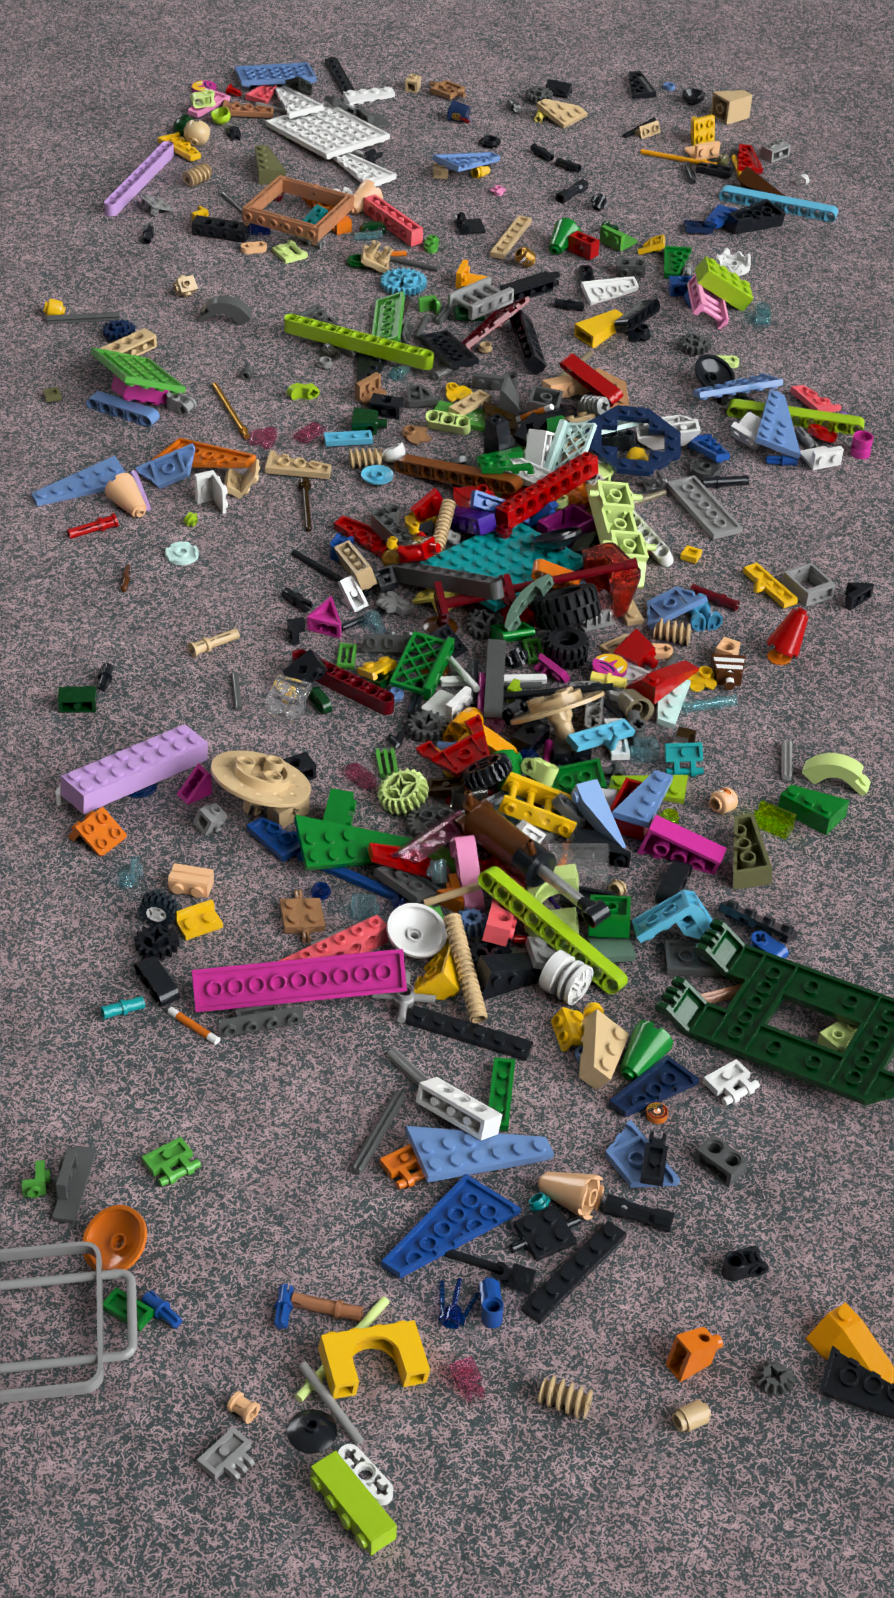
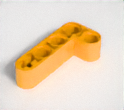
M463 711L459 712L449 723L443 735L444 742L458 741L466 732L471 735L464 721L472 718V716ZM483 724L490 755L503 749H512L518 754L517 749L511 743Z

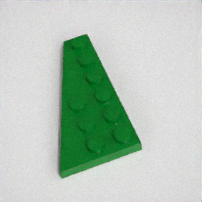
M300 815L294 816L305 871L378 864L370 860L368 852L370 843L412 848V843L415 840Z

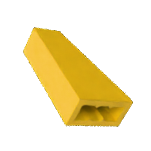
M614 309L575 323L574 336L589 347L595 348L616 333L615 321L624 314Z

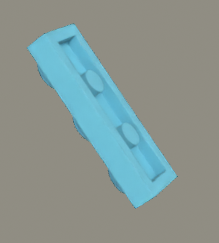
M371 430L324 433L326 447L373 444Z

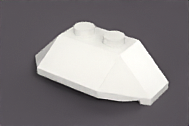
M683 415L661 417L681 432V446L687 445L701 433L698 419H692ZM642 423V425L635 428L638 442L652 450L664 449V436L648 434L647 423Z

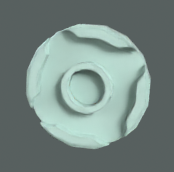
M175 542L170 544L171 547L165 549L166 560L175 565L191 564L199 556L197 546H192L189 542Z

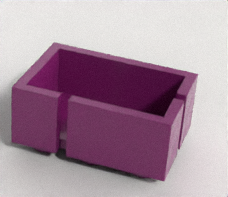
M573 503L563 508V511L559 510L539 520L537 532L543 534L567 527H581L582 532L580 535H582V533L596 532L593 515ZM573 543L567 545L566 547H567V548L572 547V546H573Z

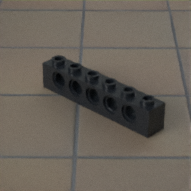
M519 310L509 320L524 366L534 375H537L544 371L547 365L532 320L522 310Z

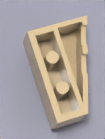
M596 1009L582 1020V1026H584V1035L581 1037L583 1053L580 1054L579 1078L593 1089H598L611 1080L630 1035Z

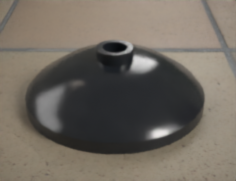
M702 355L695 363V374L703 387L711 386L714 388L715 384H724V382L735 380L734 372L729 364L716 355Z
M581 527L557 529L538 535L531 541L533 545L539 548L555 549V552L565 550V546L573 543L579 537L582 530Z

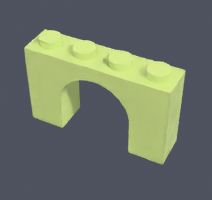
M576 864L555 866L554 873L579 892V876ZM547 882L538 887H530L526 884V890L541 903L553 895L561 894ZM576 907L550 910L579 934V919ZM524 924L526 934L529 933L530 937H540Z

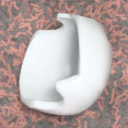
M403 442L401 444L397 443L396 447L384 450L382 453L383 460L395 463V461L404 456L405 448Z

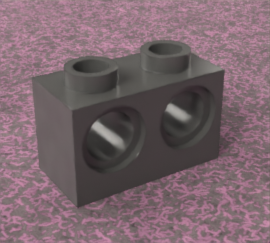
M617 257L616 277L634 276L635 278H645V258Z
M712 1135L696 1149L694 1163L727 1187H730L746 1173L748 1159L742 1153L727 1145L725 1141Z

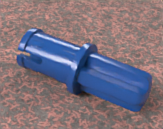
M781 454V456H766V464L797 466L798 459Z
M281 1284L278 1289V1299L274 1304V1309L276 1310L274 1325L278 1330L288 1327L289 1315L293 1310L291 1299L294 1288L292 1285L289 1286L288 1292V1284Z
M153 1290L147 1291L144 1294L142 1302L154 1309V1316L159 1319L161 1317L173 1329H177L182 1324V1318L170 1308L168 1301L162 1300Z

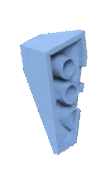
M595 779L576 784L571 792V798L573 803H576L578 810L598 833L625 849L626 845L598 780Z

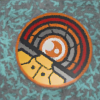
M654 1102L647 1106L646 1118L648 1121L654 1124H661L667 1120L668 1109L664 1104Z

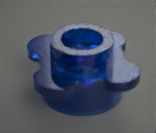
M395 893L396 898L391 899L394 910L405 904L403 897L399 898L397 893Z

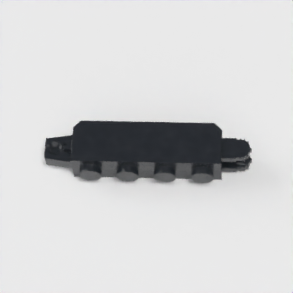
M544 271L501 285L500 290L502 291L509 287L513 288V302L527 296L530 299L553 291L554 287L559 285V281L556 278L560 277V273L557 271L550 273Z

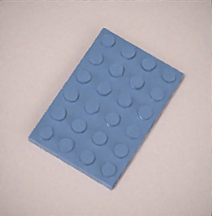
M308 62L234 66L235 73L243 87L267 84L269 86H274L275 84L286 85L285 80L298 76L311 82V84L317 82L316 75Z

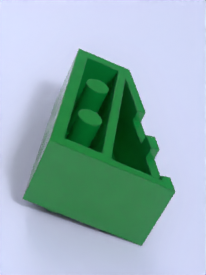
M331 788L323 820L352 826L357 807V800H354V792Z

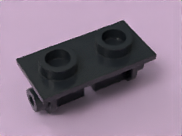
M534 697L519 698L503 707L502 718L507 726L511 724V719L529 712L526 701L534 699Z

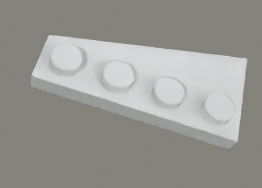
M384 87L381 89L372 88L370 90H348L343 92V96L348 100L347 103L353 106V104L357 103L360 105L367 101L373 102L376 99L395 97V92L390 87Z

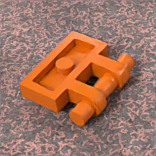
M411 1144L380 1158V1166L391 1180L400 1176L401 1179L395 1182L398 1190L405 1187L410 1188L415 1185V1182L423 1178L426 1180ZM414 1168H417L419 1170L413 1174L409 1173V1171Z

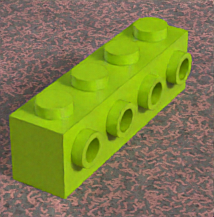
M337 1451L311 1466V1486L316 1492L320 1491L324 1496L328 1508L331 1511L335 1510L340 1516L343 1527L346 1530L350 1529L361 1549H366L372 1556L396 1539L397 1525Z

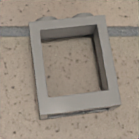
M812 563L785 571L783 575L782 585L792 592L806 607L834 597L836 584ZM809 579L815 587L806 589L799 582Z

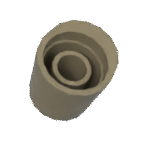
M625 690L618 697V706L627 720V714L632 710L639 711L640 718L645 722L653 715L654 705L636 690Z

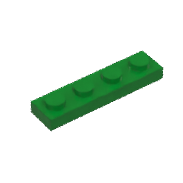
M494 1057L488 1106L502 1114L499 1131L508 1132L515 1059Z

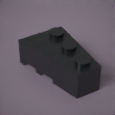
M528 952L481 955L475 967L483 1001L537 983L542 972L541 969L533 968Z

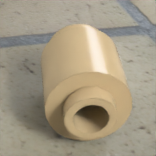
M696 1400L678 1408L672 1414V1420L679 1432L685 1431L688 1433L708 1424L711 1412L706 1403Z

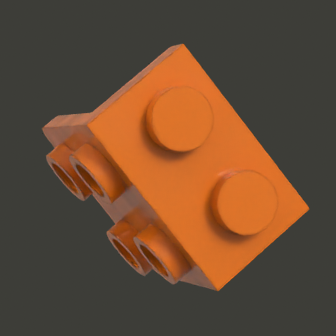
M103 806L96 812L92 810L88 813L82 823L80 821L75 823L71 827L73 831L68 835L69 839L73 842L81 836L98 856H104L127 837L126 832Z

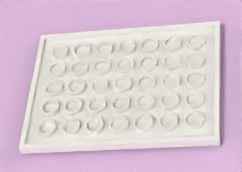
M328 102L322 103L324 110L318 113H309L307 116L289 118L288 114L265 121V126L325 159H332V157L341 156V154L347 152L351 153L354 150L373 146L375 143H382L390 139L389 133Z

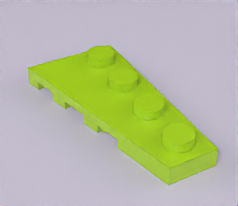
M650 775L611 776L609 788L617 789L618 794L626 777L643 782ZM673 775V781L663 801L684 804L688 775Z

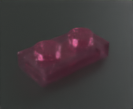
M313 421L294 434V439L307 445L324 433L326 427Z

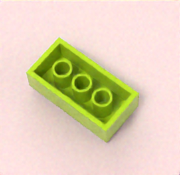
M705 256L695 268L698 284L738 310L744 311L753 301L750 283L740 279L736 273L729 272L725 266L717 264L713 258Z

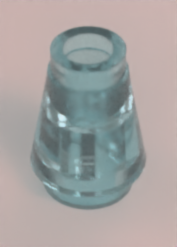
M408 365L393 367L390 371L391 379L401 381L410 373V367Z
M369 610L365 613L364 622L376 634H383L386 629L380 613L375 610Z

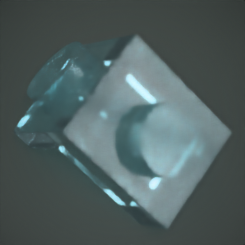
M131 856L130 870L118 871L119 887L139 886L140 876H144L143 864L139 863V856Z

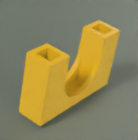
M401 1320L386 1325L376 1324L372 1327L352 1328L342 1332L331 1331L320 1337L318 1350L329 1390L334 1399L356 1395L359 1379L353 1357L358 1352L366 1349L381 1350L392 1357L396 1363L403 1387L427 1383L430 1367L415 1320Z

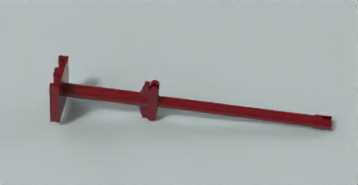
M637 558L626 559L621 562L552 576L554 585L616 571L638 568ZM509 574L500 575L499 578L502 579L504 597L501 599L506 607H510L516 599L515 593L522 592L535 580L513 585ZM441 581L434 582L435 595L433 597L441 627L449 624L448 608L490 600L468 595L445 598Z

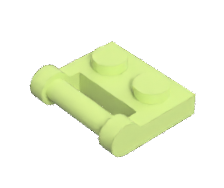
M289 240L286 244L272 247V252L285 264L308 257V253L301 250L293 240Z

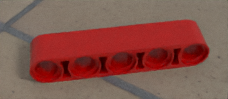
M568 354L559 363L563 371L594 395L607 397L610 407H613L623 397L622 391L575 354Z

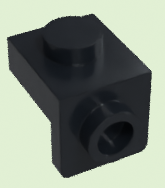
M304 617L287 619L286 638L287 640L290 639L292 645L299 644V633L305 632Z

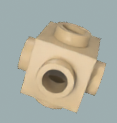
M181 275L173 283L174 292L177 293L178 297L191 296V293H195L198 289L193 275L187 277Z

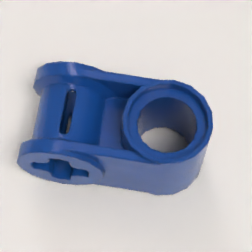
M336 533L334 539L330 542V559L339 561L334 547L348 540L354 545V537H345Z
M755 931L751 935L752 944L750 946L785 959L788 957L789 951L786 946L776 941L766 932Z

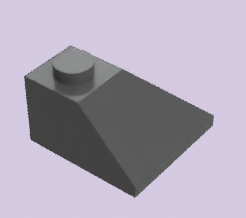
M506 375L500 391L499 408L517 417L519 414H522L523 406L520 405V397L509 375Z

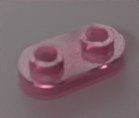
M351 763L346 766V777L358 787L364 790H371L376 787V776L364 766L358 763Z

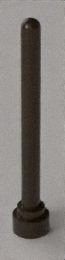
M304 477L299 479L298 488L302 492L305 530L310 532L312 525L308 491L311 489V481Z

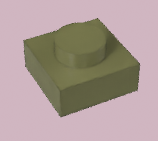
M58 387L42 389L46 402L62 400Z

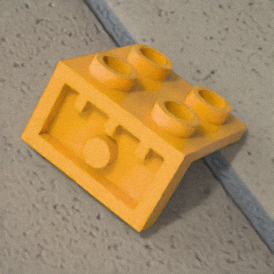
M462 260L456 272L455 288L460 289L462 286L465 287L488 276L470 274L468 260Z

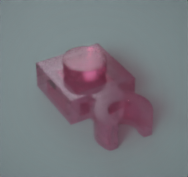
M470 1356L450 1364L449 1369L458 1389L466 1388L467 1401L469 1403L473 1402L472 1392H477L481 1399L484 1398L485 1390L480 1384H477L482 1380V1376L473 1357Z

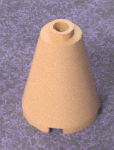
M364 180L361 182L353 194L354 208L349 214L356 215L364 211V197L376 194L383 199L380 188H376L373 185L375 184L373 181Z
M129 473L116 475L114 481L110 480L107 483L105 495L133 517H142L147 507L135 479Z
M547 1171L544 1175L540 1176L538 1181L540 1192L548 1195L551 1200L585 1220L593 1218L592 1215H589L593 1208L598 1211L604 1193V1186L600 1185V1180H603V1178L596 1174Z

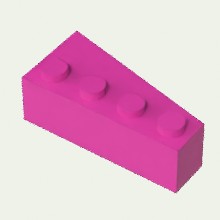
M655 815L637 854H651L653 858L659 860L661 857L669 860L675 859L693 865L692 869L715 875L727 848Z

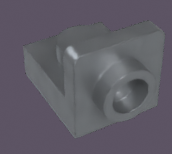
M657 471V479L641 481V486L646 494L663 490L667 485V479L661 471Z

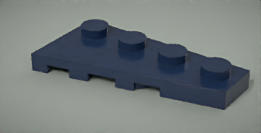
M666 1055L609 1100V1106L626 1118L647 1108L651 1103H659L698 1085L699 1078Z

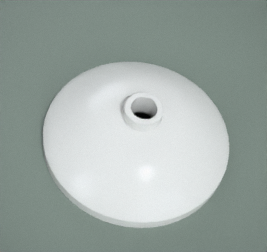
M408 903L401 905L391 913L387 921V935L390 942L396 949H403V953L409 957H432L443 948L447 940L442 917L435 910L423 904Z

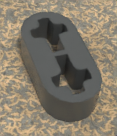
M560 793L552 799L555 809L565 818L575 821L577 824L584 819L577 806L564 794Z

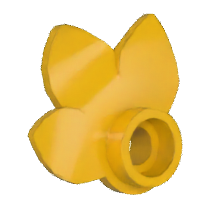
M454 382L447 383L445 386L446 398L451 403L457 399L462 400L473 393L470 388L457 385Z
M708 666L700 667L697 673L687 679L691 681L690 689L695 692L702 691L705 687L713 690L717 686L713 670Z

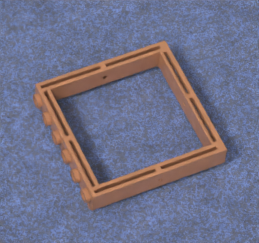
M279 175L242 208V221H244L246 226L252 223L306 238L315 245L354 208V195ZM284 193L335 206L317 224H311L263 210L279 194L283 195Z

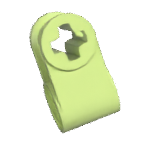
M205 90L192 93L190 100L193 106L197 109L215 106V91Z
M539 757L525 758L521 762V770L524 774L532 777L539 783L552 787L559 771L557 766Z

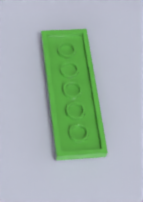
M403 291L376 300L372 335L397 342L400 341L405 302Z

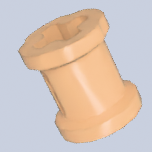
M237 1391L230 1398L227 1410L231 1413L235 1412L243 1418L245 1423L249 1424L258 1415L260 1404L257 1402L252 1403L244 1397V1393Z

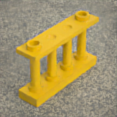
M511 772L505 778L501 790L509 793L504 795L497 811L519 820L523 819L534 826L570 839L577 822L567 819L563 815L554 814L551 811L552 809L557 811L552 803L554 797L562 793L572 801L571 795ZM516 795L527 799L526 802L516 799ZM534 802L543 805L544 809L534 806Z

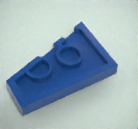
M264 817L247 824V831L281 862L294 857L301 850L297 832L295 831L288 832L282 829L281 825Z

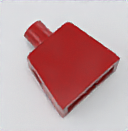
M635 629L614 650V654L641 668L647 665L654 669L659 662L654 658L656 655L654 645L638 629Z

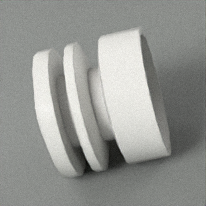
M559 950L545 964L539 978V986L552 995L557 994L558 999L564 1000L568 1005H574L584 996L593 978V968L582 961H576L572 955L565 951Z

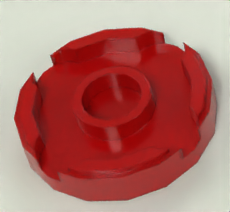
M809 424L807 428L809 434L827 442H836L838 437L834 431L829 432L828 428L822 425Z

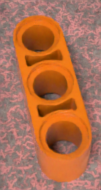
M537 559L533 564L531 578L537 580L547 574L556 576L574 571L544 559ZM580 579L556 584L551 588L560 589L580 584Z

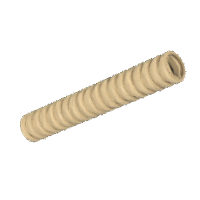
M444 499L441 502L433 533L435 543H440L441 545L440 552L445 550L456 508V503L451 499Z
M451 913L443 918V922L449 939L450 949L452 950L453 960L455 961L456 971L458 972L457 975L460 987L462 988L469 1021L471 1023H481L488 1018V1014L464 931L463 921L460 914Z

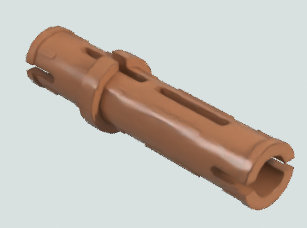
M297 1292L293 1293L291 1299L295 1308L332 1315L335 1319H340L341 1317L360 1322L363 1318V1306L347 1304L343 1300L332 1301Z

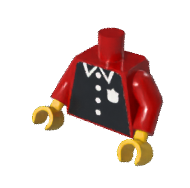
M413 522V526L410 524L408 530L411 535L417 536L411 537L400 545H397L398 539L391 536L386 544L387 548L396 549L400 563L427 560L441 551L440 543H435L433 536H427L423 531L420 532L418 522Z

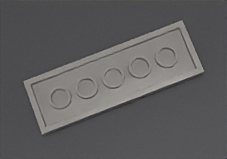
M695 475L667 481L666 488L713 540L742 533L743 527Z

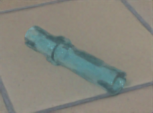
M736 694L729 696L716 695L715 698L684 701L683 705L685 706L683 709L685 713L715 708L720 710L723 707L738 706V702H736L738 697Z

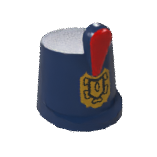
M453 100L448 109L447 121L453 120L467 124L470 123V106Z

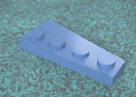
M655 770L612 811L613 817L649 828L673 781V775Z

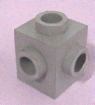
M213 803L199 809L193 823L204 835H208L215 831H221L225 826L228 815L217 803Z

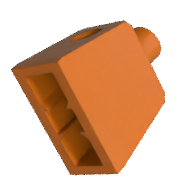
M705 1327L678 1334L675 1337L665 1365L681 1382L711 1365L716 1351L723 1347V1340L718 1334L711 1335Z

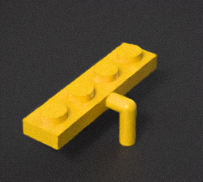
M756 562L743 567V573L754 582V593L764 591L783 609L797 604L798 598L760 564Z

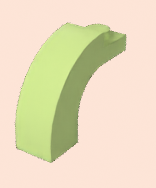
M838 753L816 755L805 762L802 773L813 784H817L826 778H839L847 782L861 796L867 794L871 783L868 777L862 774L864 766L860 762Z

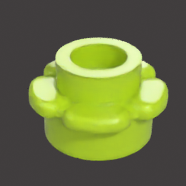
M189 512L185 516L183 523L188 527L196 525L198 522L197 513Z

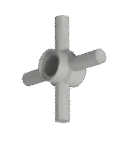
M405 971L407 991L372 995V998L394 1000L395 1006L398 1008L397 1021L399 1023L405 1022L407 1009H410L414 1002H436V995L417 994L414 992V988L410 984L411 972Z

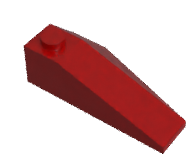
M685 660L640 676L628 684L626 689H634L649 699L652 704H656L697 673L699 667Z

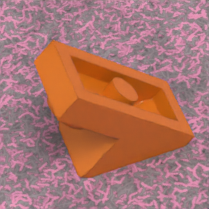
M456 873L448 874V882L445 883V889L437 890V895L461 888ZM462 895L437 904L458 913L459 910L464 911L465 900Z

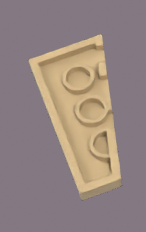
M270 450L265 466V473L321 479H329L332 465L314 460L306 462L304 458L298 457L294 459L290 458L289 454L283 453L278 455L276 451Z

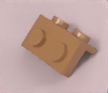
M375 372L355 383V400L368 405L373 393L386 395L387 391L381 388V374Z

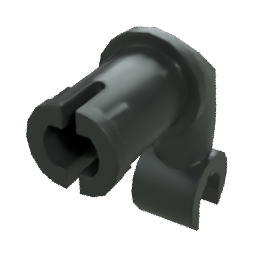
M736 393V395L732 396L724 394L717 399V403L721 402V405H727L731 399L754 401L746 393Z

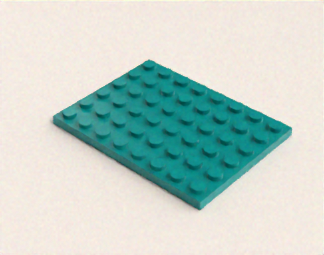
M520 523L512 528V534L507 539L499 538L495 530L482 536L476 535L420 562V564L493 577L509 574L514 585L533 580L531 573L534 561L537 559L547 560L572 571L586 566L587 559L566 546L565 550L555 552V549L547 550L533 545L531 540L542 533ZM502 599L479 602L494 612L506 607Z

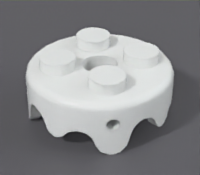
M725 248L721 255L717 254L716 262L720 266H725L729 272L741 276L747 274L750 270L751 255L748 253L744 256L740 251L732 255L730 250Z

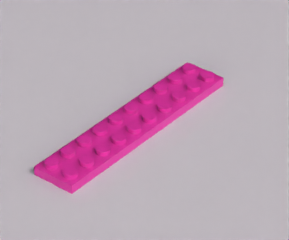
M403 949L192 970L196 1012L407 991Z

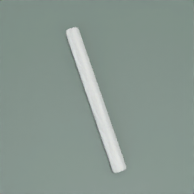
M546 674L504 675V683H511L514 678L521 680L520 682L547 683ZM442 676L440 679L441 687L469 686L461 676Z

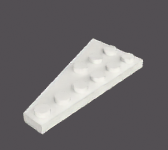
M288 86L275 88V94L289 118L307 116L309 113H318L324 110L323 104Z
M349 152L341 154V156L332 157L333 160L360 182L371 180L375 183L373 185L376 187L396 179V173Z

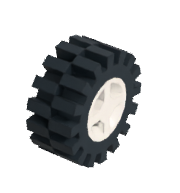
M150 890V893L146 892L143 895L138 908V914L142 916L141 919L143 921L147 920L146 924L148 925L153 923L156 926L160 922L161 926L165 924L169 926V923L172 924L178 908L176 899H172L173 896L171 894L167 896L165 891L162 894L160 890H156V893L154 890Z

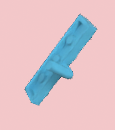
M625 719L569 734L566 741L576 752L600 745H605L610 751H614L618 741L633 736L635 729Z

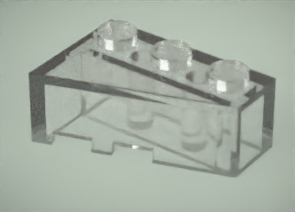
M548 843V850L556 858V866L576 864L578 875L609 885L608 843Z

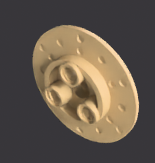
M566 687L555 691V694L544 698V696L526 701L529 712L511 719L510 723L515 725L547 717L548 722L554 726L557 738L566 739L569 734L575 733L571 722L573 716L571 709L604 696L605 693L603 690L582 694L580 688Z
M228 751L217 755L211 763L210 771L214 780L226 791L244 799L243 812L246 814L249 813L251 805H254L253 816L260 814L262 806L294 807L306 802L311 793V785L305 775L278 756L253 751Z

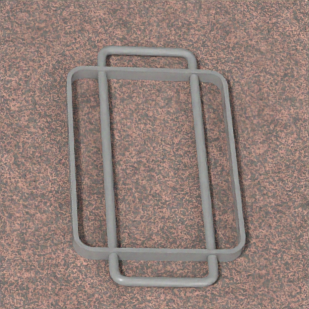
M80 1241L0 1249V1262L73 1254H90L96 1258V1271L0 1281V1290L97 1281L98 1354L1 1363L0 1374L98 1364V1368L94 1377L84 1382L0 1390V1403L91 1393L99 1388L103 1382L104 1363L123 1361L132 1357L138 1345L136 1280L134 1275L126 1269L103 1270L100 1249L91 1242ZM122 1278L126 1281L128 1346L123 1351L104 1353L103 1280Z

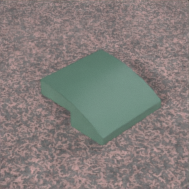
M587 937V942L612 963L635 961L636 954L630 938Z

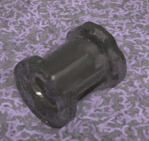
M330 343L324 344L321 353L331 358V362L338 360L340 351L334 349V346Z

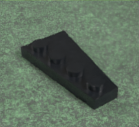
M733 900L721 902L718 911L739 921L746 919L747 924L753 928H764L765 932L771 937H781L780 941L785 944L795 940L799 933L794 930V926L787 923H777L775 918L764 915V917L758 915L757 911L752 908L746 907L744 909L739 907V903Z

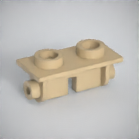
M658 120L642 125L635 131V135L640 136L641 139L661 133Z

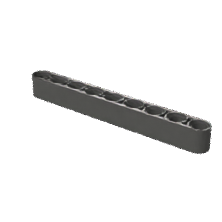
M399 562L392 565L397 583L434 589V582L441 581L443 591L490 600L504 597L502 579L499 577L412 562Z

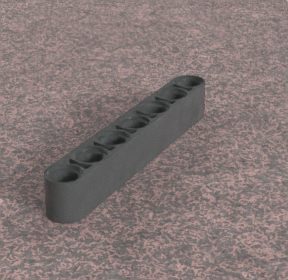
M488 639L483 718L502 719L506 640Z

